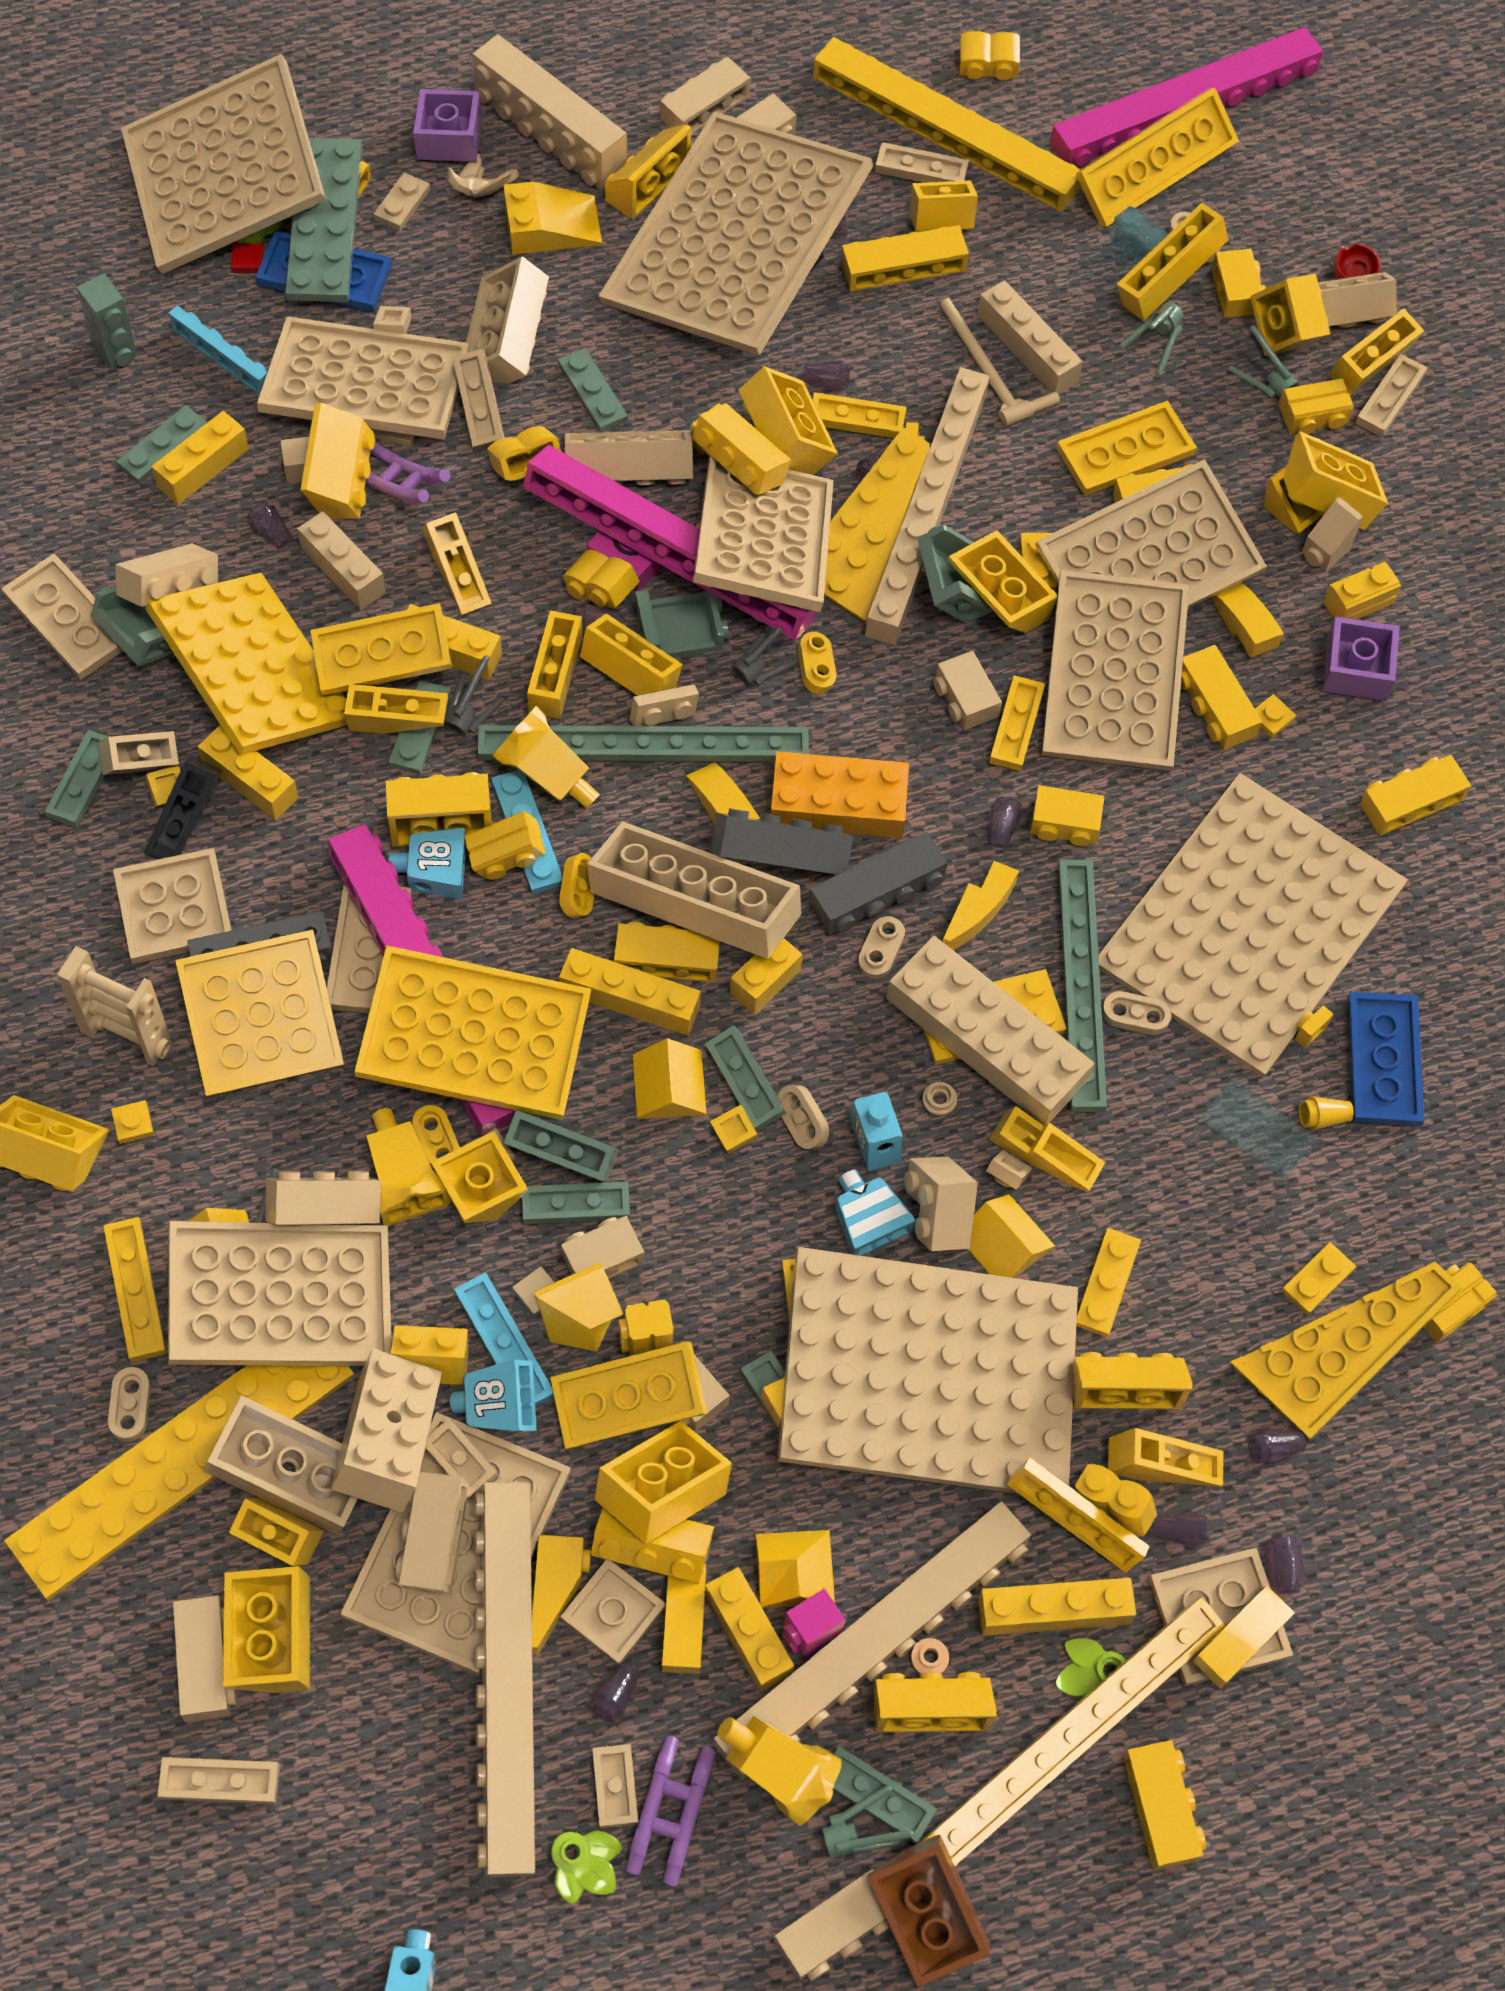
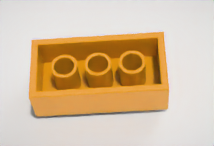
M776 751L771 815L780 816L781 823L791 824L792 818L812 821V828L823 829V824L827 823L843 826V833L902 839L906 815L909 763Z

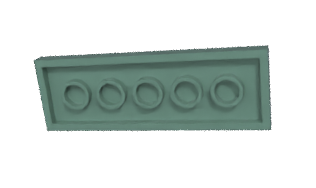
M309 138L326 200L293 215L286 298L287 300L349 302L362 141L361 139Z

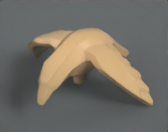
M478 154L477 162L469 161L460 175H457L449 167L448 182L453 189L465 195L484 197L494 194L503 188V185L517 179L519 173L516 169H510L494 179L482 178L485 168L481 166V158Z

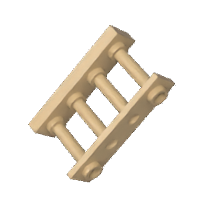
M75 946L57 976L80 1032L93 1038L98 1030L103 1031L107 1029L139 1044L147 1064L154 1066L158 1058L164 1059L171 1048L172 1041L170 1040L171 1037L151 981L144 978L136 991L96 973L88 951Z

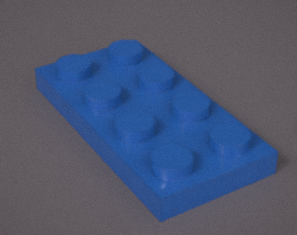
M275 230L255 277L258 286L286 292L291 234ZM353 249L349 302L330 303L374 313L393 266L392 258Z
M1350 992L1347 997L1351 1101L1354 1110L1352 1123L1422 1126L1425 1118L1418 995Z

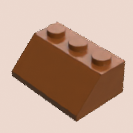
M940 1834L905 1849L868 1874V1879L917 1987L990 1955L988 1937Z

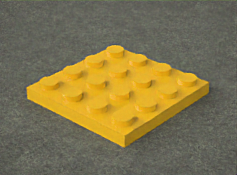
M313 930L175 960L206 1097L344 1066Z

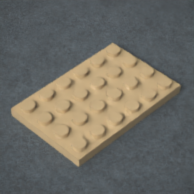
M287 316L257 402L258 412L312 420L315 403H323L363 418L370 429L444 440L459 390L452 356L469 352V343Z
M710 455L706 473L693 582L707 587H715L741 595H749L771 602L820 612L824 603L834 480L788 469L782 485L756 496Z
M1205 459L1038 540L1035 545L1057 585L1059 584L1061 570L1189 584L1188 609L1264 572L1267 568Z
M1070 570L1060 571L1041 756L1172 771L1175 757L1189 584Z
M169 1222L168 1365L364 1366L373 1348L391 1354L388 1226Z
M436 1412L430 1424L428 1436L450 1417ZM450 1418L499 1473L492 1482H530L532 1560L538 1547L539 1535L544 1534L571 1474V1467ZM425 1448L420 1471L449 1475ZM467 1496L451 1595L411 1590L399 1585V1579L396 1578V1564L399 1556H404L406 1541L402 1538V1529L405 1519L410 1518L412 1503L408 1501L403 1512L390 1509L345 1603L341 1617L480 1676L482 1669H476L475 1650L476 1646L482 1645V1630L475 1629L476 1607H481V1592H475V1570L481 1569V1554H475L474 1539L475 1531H481V1516H475L474 1498L471 1500Z

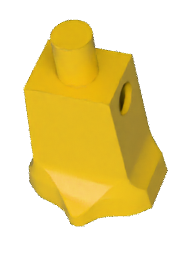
M537 706L513 730L492 756L493 759L502 765L518 769L559 802L569 793L588 809L600 795L582 779L589 770V767L550 729L546 716Z
M383 1108L373 1113L372 1118L377 1132L366 1136L377 1178L381 1180L380 1213L383 1225L390 1226L448 1206L451 1203V1199L437 1174L432 1170L411 1121L397 1125L393 1111L390 1108Z
M755 1716L752 1717L746 1727L731 1717L722 1722L717 1736L733 1747L726 1760L769 1792L775 1800L777 1808L798 1826L806 1823L820 1807L830 1802L833 1787L841 1769V1758L818 1745L809 1746L802 1744Z

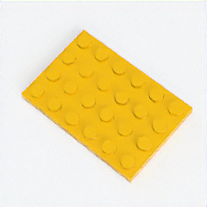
M262 573L165 595L160 599L152 598L148 600V605L145 606L146 611L240 755L347 726L344 716L346 698L342 692L328 695L321 693L314 650Z
M386 945L355 1068V1077L563 1120L591 989Z

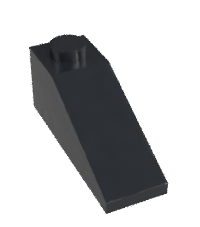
M194 756L185 760L144 852L159 859L182 854L222 773L221 769Z

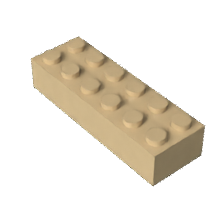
M499 34L472 54L475 91H480L481 103H489L493 106L503 120H511L517 125L519 131L524 136H531L538 141L539 146L544 152H552L560 159V162L566 169H574L579 173L588 186L594 185L601 191L605 190L604 185L607 178L612 173L620 170L627 161V133Z
M623 821L587 864L591 893L769 959L801 916L800 885Z
M935 935L889 981L887 1000L1042 1125L1050 1123L1090 1079L1095 1064L1092 1060Z

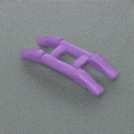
M375 442V446L371 449L370 453L388 468L379 477L370 471V476L366 478L365 487L389 494L409 505H417L428 501L429 493L424 489L418 490L414 488L423 480L432 485L447 482L450 479V472L447 469L439 470V468L424 467L406 460ZM402 472L410 474L400 485L392 483Z
M666 1736L655 1765L625 1870L636 1875L641 1873L653 1832L674 1839L663 1882L671 1886H677L716 1752L710 1747H703L701 1749L690 1786L668 1780L679 1740L673 1736ZM663 1794L685 1801L679 1824L657 1817Z

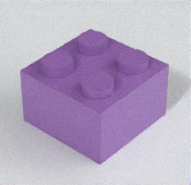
M420 89L413 131L417 160L477 162L483 121L480 91Z
M1335 616L1327 636L1322 691L1387 701L1396 678L1400 626Z

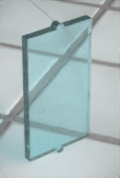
M1234 1078L1220 1095L1214 1096V1103L1200 1119L1284 1180L1298 1162L1304 1161V1154L1317 1139L1315 1135Z

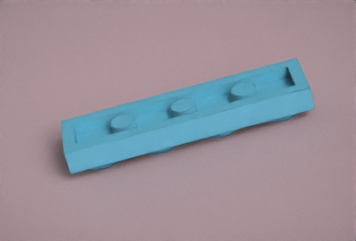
M176 306L169 312L174 332L260 395L268 373L261 363H254L247 358L238 346H231L222 338L219 332L215 329H208L192 312L187 313L179 306Z
M519 770L492 777L491 782L505 819L526 811L536 818L539 823L546 854L536 858V862L533 865L523 867L531 893L535 894L561 886L563 876L526 776Z
M485 1272L454 1288L456 1297L494 1364H500L509 1360L533 1361L535 1407L554 1398L550 1383L487 1273Z

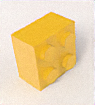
M1316 274L1288 278L1250 296L1258 331L1275 354L1298 349L1330 335L1328 318L1325 314L1321 289L1318 285Z

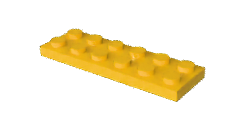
M1215 87L1202 92L1075 174L1099 225L1106 227L1238 143L1239 140Z

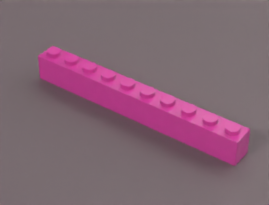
M1303 27L1054 124L1050 144L1060 159L1069 164L1083 166L1092 158L1108 153L1207 89L1215 87L1223 106H1236L1243 99L1252 95L1258 97L1270 88L1278 85L1280 87L1288 85L1295 78L1303 75L1309 77L1319 69L1323 50L1307 28Z
M547 445L528 462L523 488L694 583L693 574L699 528L550 445ZM694 583L774 629L781 626L783 628L781 633L794 640H797L811 625L817 611L805 610L783 603L771 602L766 599L741 595L732 591Z
M364 824L328 839V855L373 936L375 943L379 947L382 956L384 957L387 945L443 957L437 945L432 946L428 940L429 932L423 918L415 916L412 910L414 905L407 889L401 890L396 881L398 880V874L395 866L391 861L386 862L382 855L383 846L376 833L371 835L367 825ZM460 1099L480 1137L496 1128L500 1130L510 1125L516 1112L511 1109Z

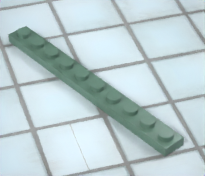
M479 725L478 760L496 761L492 758L493 754L518 725ZM549 725L550 729L582 761L775 762L776 751L809 754L808 727Z

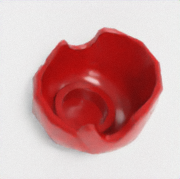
M1359 242L1348 247L1342 246L1334 261V272L1337 280L1351 278L1352 276L1380 273L1381 270L1379 256L1372 248L1361 245Z

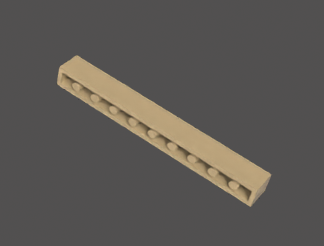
M962 367L959 369L867 617L865 637L896 646L924 569L917 538L928 533L931 528L940 525L986 399L989 375Z
M485 1482L481 1488V1493H475L474 1514L475 1516H481V1531H475L474 1539L475 1554H481V1569L475 1570V1592H481V1607H476L475 1629L482 1630V1645L476 1646L475 1650L476 1669H482V1684L476 1685L475 1692L476 1708H482V1724L476 1725V1747H483V1763H477L476 1786L483 1787V1803H477L476 1824L477 1827H483V1843L477 1844L476 1860L477 1868H483V1878L531 1876L535 1873L530 1482Z
M1001 1501L736 1721L746 1727L752 1717L755 1716L800 1742L798 1734L808 1726L813 1731L822 1725L830 1717L827 1712L828 1709L837 1702L844 1706L852 1700L859 1692L856 1686L866 1678L873 1682L888 1668L885 1662L894 1654L899 1658L906 1655L916 1645L913 1639L924 1630L929 1635L936 1630L945 1620L941 1615L948 1609L953 1607L958 1611L973 1597L970 1591L981 1583L984 1588L991 1584L1001 1574L998 1568L1007 1560L1014 1564L1021 1559L1029 1550L1025 1545L1028 1544L1031 1534ZM718 1736L714 1738V1747L726 1760L733 1747L722 1741ZM726 1760L742 1781L748 1777Z

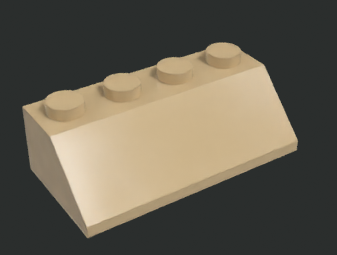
M523 256L482 277L466 343H469V352L478 349L485 351L492 382L510 384L524 378L530 369V357L535 346V335L541 320L540 313L547 293L546 287L549 276Z
M690 430L565 433L566 455L620 485H623L624 480H636L637 485L655 484V480L667 479L668 484H684L686 479H693L692 438Z

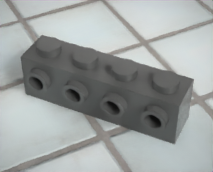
M729 808L728 814L718 812L716 814L710 853L721 857L837 875L848 870L854 836L843 833V826L824 823L823 829L812 828V821L792 818V823L787 824L780 822V816L761 813L760 819L748 817L749 811Z
M925 832L810 888L809 905L828 935L837 931L845 932L851 929L857 921L867 916L869 918L878 916L889 905L896 902L899 904L911 899L916 892L924 888L932 889L938 886L945 878L948 862L929 833Z
M323 911L187 940L191 957L313 930L321 966L324 967L332 958V949Z

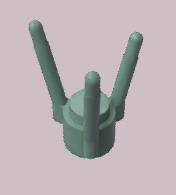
M1172 302L1165 303L1147 322L1120 343L1119 347H1126L1147 329H1155L1160 334L1170 333L1171 335L1156 371V375L1161 376L1176 338L1182 331L1179 323L1183 320V311L1177 304Z
M1252 325L1250 327L1251 332L1276 368L1267 377L1269 386L1233 366H1230L1228 369L1244 381L1263 391L1270 399L1276 395L1280 398L1283 389L1298 387L1299 382L1284 367L1256 326Z
M891 1785L884 1786L844 1812L830 1816L832 1825L824 1827L823 1834L831 1859L854 1852L898 1846L900 1840L914 1836L912 1830L859 1839L854 1823L846 1824L845 1822L892 1791Z

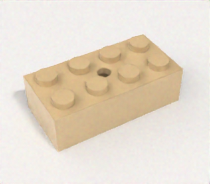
M374 1348L372 1349L359 1375L331 1490L403 1512L417 1486L442 1371Z
M242 1395L204 1469V1472L338 1536L358 1499L331 1490L342 1443ZM285 1463L292 1464L295 1472L285 1470L282 1465Z

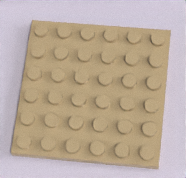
M282 54L121 128L156 267L162 274L326 200L287 61Z

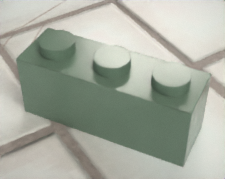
M105 273L77 286V291L91 343L108 367L112 369L118 365L125 366L138 355L124 299Z
M518 1110L514 1114L504 1140V1144L607 1182L619 1149Z

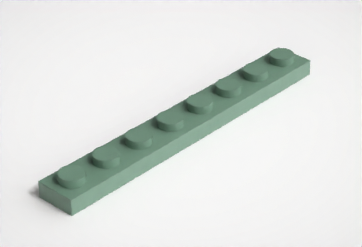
M1060 859L1058 863L1067 1041L1095 1063L1088 1082L1070 1100V1111L1105 1112L1107 1098L1093 860Z

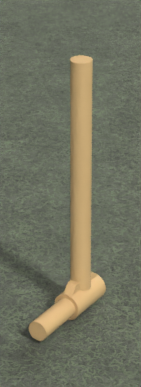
M947 298L940 303L941 309L982 373L990 376L989 383L1003 404L999 411V418L1005 427L1032 417L1034 413L1060 403L1057 392H1052L1032 401L1015 400L951 300Z

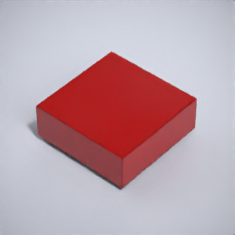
M233 243L232 273L257 274L264 258V244Z

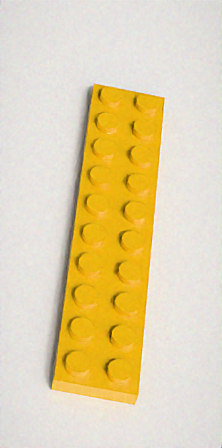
M247 1365L4 1541L43 1596L49 1601L217 1478L204 1472V1469L241 1395L295 1421L354 1378V1373L349 1366Z

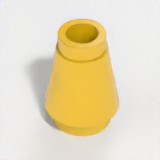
M1310 1096L1307 1100H1302L1299 1105L1300 1123L1304 1128L1310 1127L1312 1131L1351 1122L1354 1116L1353 1105L1350 1101Z

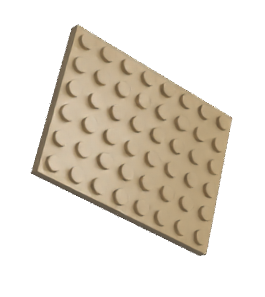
M714 111L599 294L601 304L760 355L873 167L872 159Z
M1239 773L1098 955L1099 970L1137 995L1164 1001L1171 1010V1018L1264 1078L1299 1031L1297 1027L1298 1022L1309 1011L1313 1012L1406 885L1408 879Z
M798 1247L795 1254L778 1461L1019 1494L1009 1487L1007 1483L1011 1475L1025 1461L1031 1458L1069 1486L1074 1389L1073 1361L1076 1345L1078 1287Z

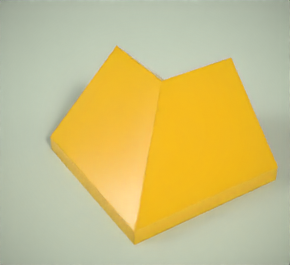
M495 1131L431 1162L434 1171L464 1223L494 1221L528 1192L526 1184Z
M600 1262L534 1292L547 1337L552 1343L597 1352L612 1319L623 1315Z
M829 1530L755 1534L759 1598L762 1608L797 1606L824 1588L835 1603Z

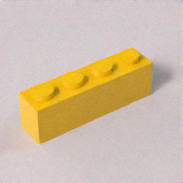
M1201 203L1117 283L1122 306L1145 321L1228 241L1224 217Z
M960 225L842 245L841 266L849 291H856L964 272L967 270L969 252Z
M571 948L559 976V982L590 988L589 1003L687 1036L691 1032L700 1009V990Z
M1131 1578L982 1589L978 1597L982 1636L1130 1625L1136 1616Z

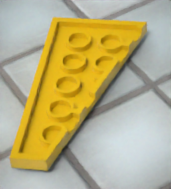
M904 427L830 521L824 597L865 624H867V617L930 449L928 442Z
M1433 1262L1396 1280L1395 1283L1365 1295L1362 1299L1346 1307L1343 1306L1294 1330L1291 1334L1274 1342L1271 1341L1261 1346L1260 1349L1231 1361L1230 1365L1310 1441L1461 1290L1462 1286L1441 1266Z

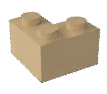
M949 1157L910 1158L909 1170L905 1173L904 1185L906 1192L920 1204L919 1218L915 1221L917 1238L930 1251L970 1249L978 1182Z

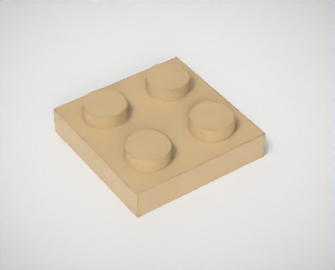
M605 1560L563 1612L560 1620L620 1666L665 1610L666 1603L615 1563Z

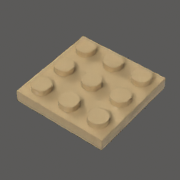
M214 848L113 869L132 964L189 952L187 940L232 930Z
M1257 1547L1153 1574L1149 1578L1164 1627L1198 1597H1203L1220 1620L1227 1626L1266 1586L1270 1588ZM1284 1626L1238 1672L1290 1659L1293 1653ZM1209 1643L1178 1669L1184 1687L1211 1680L1193 1662Z

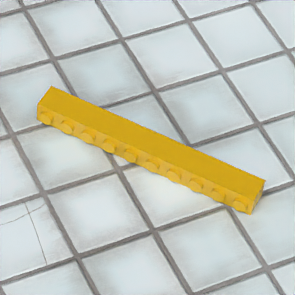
M833 37L814 59L813 78L960 158L969 160L971 164L1060 212H1063L1081 189L1075 174L1080 169L1075 165L1065 162L1052 155L1049 151L1043 150L1023 137L1002 128L997 123L985 119L974 111L952 101L950 98L931 90L924 84L905 76L900 71L879 62L874 57L864 54L848 43Z

